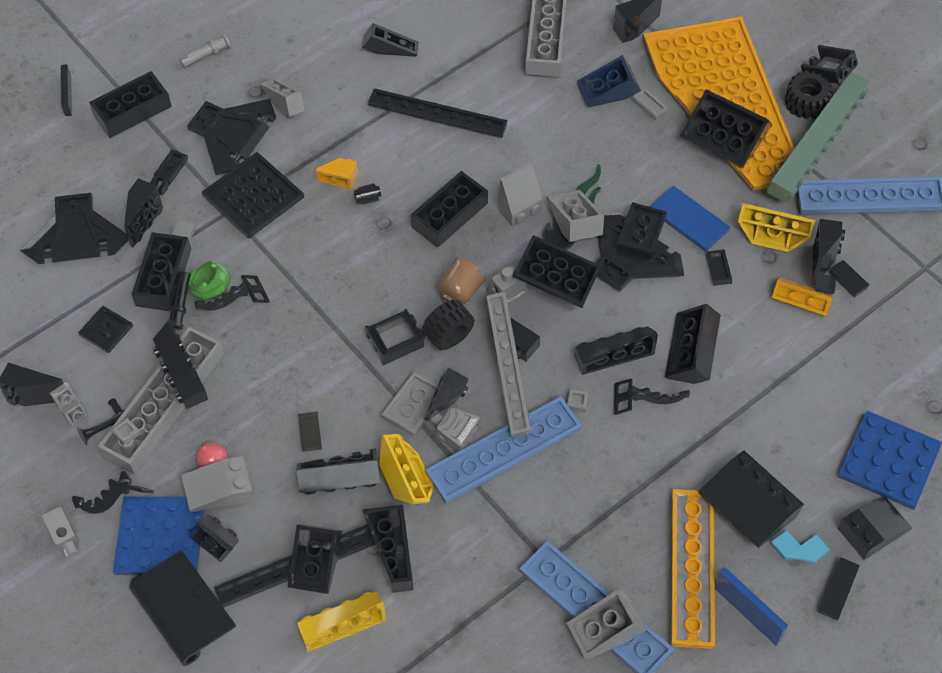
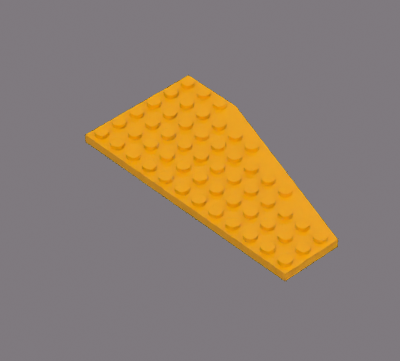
M736 17L644 33L643 40L657 78L690 117L707 89L770 120L771 126L744 168L728 161L753 191L768 188L774 176L795 148L743 18Z

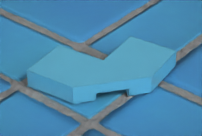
M785 531L771 542V545L784 560L790 561L799 560L814 564L830 551L817 534L800 545L788 531Z

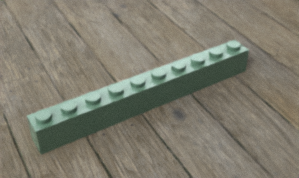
M853 72L850 73L774 176L768 187V194L784 203L790 197L793 198L798 191L797 186L801 187L806 180L805 175L811 174L814 169L813 164H818L822 157L821 153H826L831 144L829 142H833L837 137V130L841 131L846 123L845 119L849 120L854 112L852 109H857L861 103L860 98L864 99L869 91L867 86L870 81Z

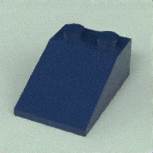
M623 55L577 80L588 107L625 100L641 91L632 68Z

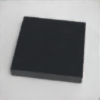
M102 305L78 333L79 336L110 353L133 327V324Z

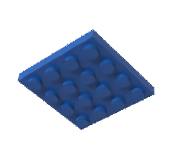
M867 410L838 477L915 510L942 442Z
M123 496L113 568L114 575H143L181 550L198 572L200 546L190 539L189 536L204 518V510L189 512L186 497Z

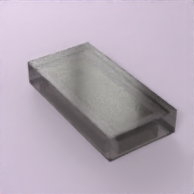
M318 411L298 414L302 452L322 449Z

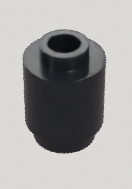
M375 183L360 186L354 190L357 204L361 203L364 205L379 201V197L382 196L380 187L376 186Z

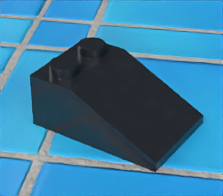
M631 0L615 6L613 29L622 43L638 38L660 16L662 0Z
M819 220L813 244L812 284L814 285L833 265L837 254L841 253L842 243L840 241H844L845 238L842 221Z
M7 363L0 376L1 391L6 401L15 406L17 404L32 406L55 403L50 392L64 384L61 378L12 363Z
M887 497L862 506L842 518L838 530L862 559L865 560L912 530V527Z
M207 514L199 522L189 538L221 563L233 550L239 539L236 538L237 534L229 528L226 530L221 526L218 518L213 515L210 517Z
M298 524L296 526L288 588L329 594L340 551L343 530Z

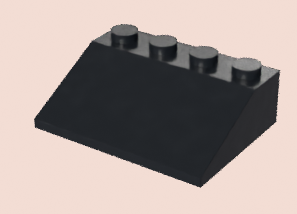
M706 89L680 137L744 168L763 141L771 123L769 119Z
M533 235L512 277L583 308L601 266Z
M745 450L732 458L698 492L758 548L796 519L804 506L803 502Z

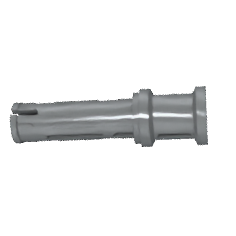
M222 34V37L214 41L210 40L207 45L179 59L185 68L211 54L217 55L219 51L231 48L228 37Z

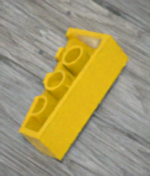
M375 591L372 593L366 592L355 600H346L335 608H326L317 615L305 616L297 622L306 650L310 652L387 620L384 603Z

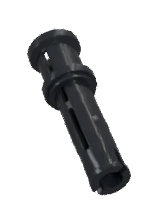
M184 271L179 272L174 303L169 308L171 312L169 320H172L176 330L183 329V317L187 311L184 306L191 274Z

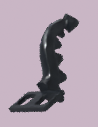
M242 275L243 282L241 285L232 286L229 293L221 295L222 299L217 298L214 303L209 301L206 304L205 301L197 300L194 304L196 309L218 310L228 306L241 296H247L248 293L255 303H269L270 300L258 276ZM247 278L254 279L257 285H251ZM254 293H261L264 300L257 299Z
M631 378L615 383L614 414L618 415L632 411V399L634 401L646 400L655 404H672L684 398H689L690 390L679 392V395L672 394V397H669L668 394L660 396V392H651L650 388L639 389L636 386H632L633 379ZM628 383V390L619 394V386ZM628 400V407L618 411L619 403Z
M122 471L118 482L109 479V490L101 491L103 500L95 497L94 504H92L91 500L84 503L83 497L72 496V501L75 509L81 508L87 513L98 514L109 510L121 494H128L130 489L141 493H154V490L131 485L132 479L129 478L125 471Z

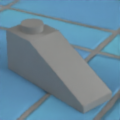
M276 78L260 84L264 92L282 113L289 117H294L300 112L305 111L301 91Z

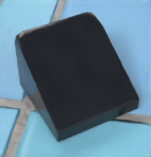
M823 275L816 283L815 290L835 294L836 277Z

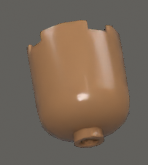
M456 257L438 283L442 299L445 302L459 300L462 304H465L485 282V275L481 276L477 272L479 268L469 260L464 258L461 261L459 257Z

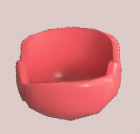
M206 443L197 452L196 466L201 468L219 460L227 459V452L220 444Z

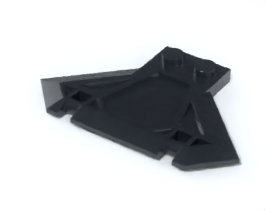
M270 99L225 109L205 101L187 127L188 130L204 137L215 175L228 173L240 164V159L246 160L270 128L266 123L268 121L274 122L276 115Z
M90 192L55 197V215L20 251L37 264H45L46 258H52L53 263L101 257V252L104 251L108 252V256L115 255L129 239L127 233L93 210V196Z
M604 215L603 235H599L602 257L596 262V264L601 266L597 275L600 279L620 292L632 279L684 276L681 254L676 251L673 254L669 253V246L659 240L653 257L616 248L624 226L623 221L625 217L622 215Z

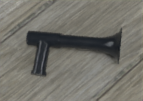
M115 398L110 399L108 404L116 415L89 429L77 427L78 433L86 446L88 440L93 435L114 425L124 411Z

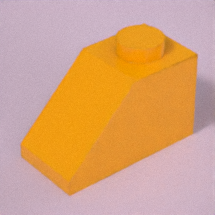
M338 158L316 169L317 182L352 189L358 174L357 162Z

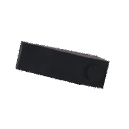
M372 23L364 34L362 48L377 54L416 57L419 42Z
M511 318L518 359L527 362L540 347V336Z
M448 367L440 378L424 420H430L456 403L460 396L464 397L468 390L466 384L469 378Z

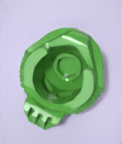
M208 261L201 265L198 270H190L191 277L188 287L195 297L209 300L226 292L231 275L220 263Z

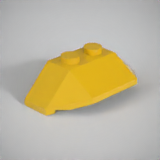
M742 203L738 222L752 244L789 252L812 238L816 220Z
M400 434L382 435L379 466L394 499L409 504L428 503L434 486L426 474L425 466L419 454L410 444L403 440Z

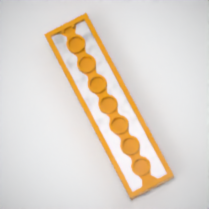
M673 489L671 646L714 649V507L698 493V490Z

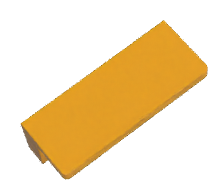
M779 277L772 298L826 316L834 295L818 292L813 287Z

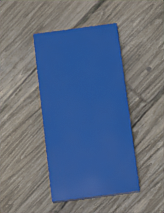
M675 186L671 187L651 206L667 211L665 222L705 252L730 229L729 225Z
M723 567L718 573L714 589L777 646L782 641L788 624L726 567Z

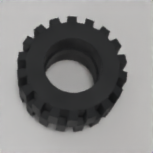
M804 71V73L799 72L797 76L794 75L788 83L785 95L787 109L792 110L791 113L797 114V117L800 118L803 116L805 119H809V117L813 119L819 116L832 95L831 83L828 82L826 77L823 78V75L815 74L816 72L813 71L812 73Z
M449 300L430 313L424 322L422 331L437 349L447 350L466 338L474 326L475 319L459 300Z

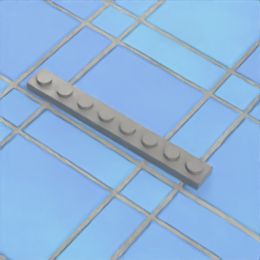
M505 292L488 295L487 302L511 435L513 438L531 434L507 296Z

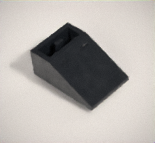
M139 178L128 191L124 223L130 245L133 248L137 242L141 241L143 234L152 226L154 219L163 210L157 186Z

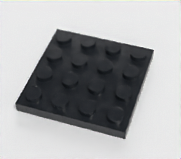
M256 152L203 190L202 196L250 239L302 200L304 193L261 154Z

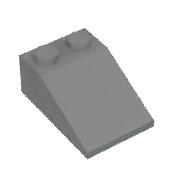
M531 162L500 179L499 212L511 226L522 223L526 218L536 215L542 210V196Z
M580 190L547 196V201L560 231L569 242L603 235L604 215Z
M243 456L222 459L181 475L189 512L244 504L250 501L252 488Z
M617 589L567 622L586 660L627 643L647 630L629 595L620 589Z

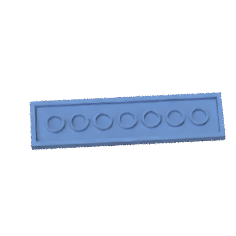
M942 177L805 180L801 187L797 186L801 214L942 211Z
M560 396L528 414L531 434L512 438L510 425L508 424L425 469L427 476L444 502L447 504L582 430V424L563 398Z
M549 541L519 569L521 574L572 618H575L610 595ZM646 624L647 630L631 641L610 650L635 673H655L674 652V648Z

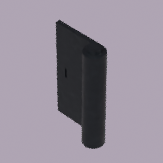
M182 550L143 575H138L130 581V591L183 666L195 662L201 654L200 650L236 628V624Z

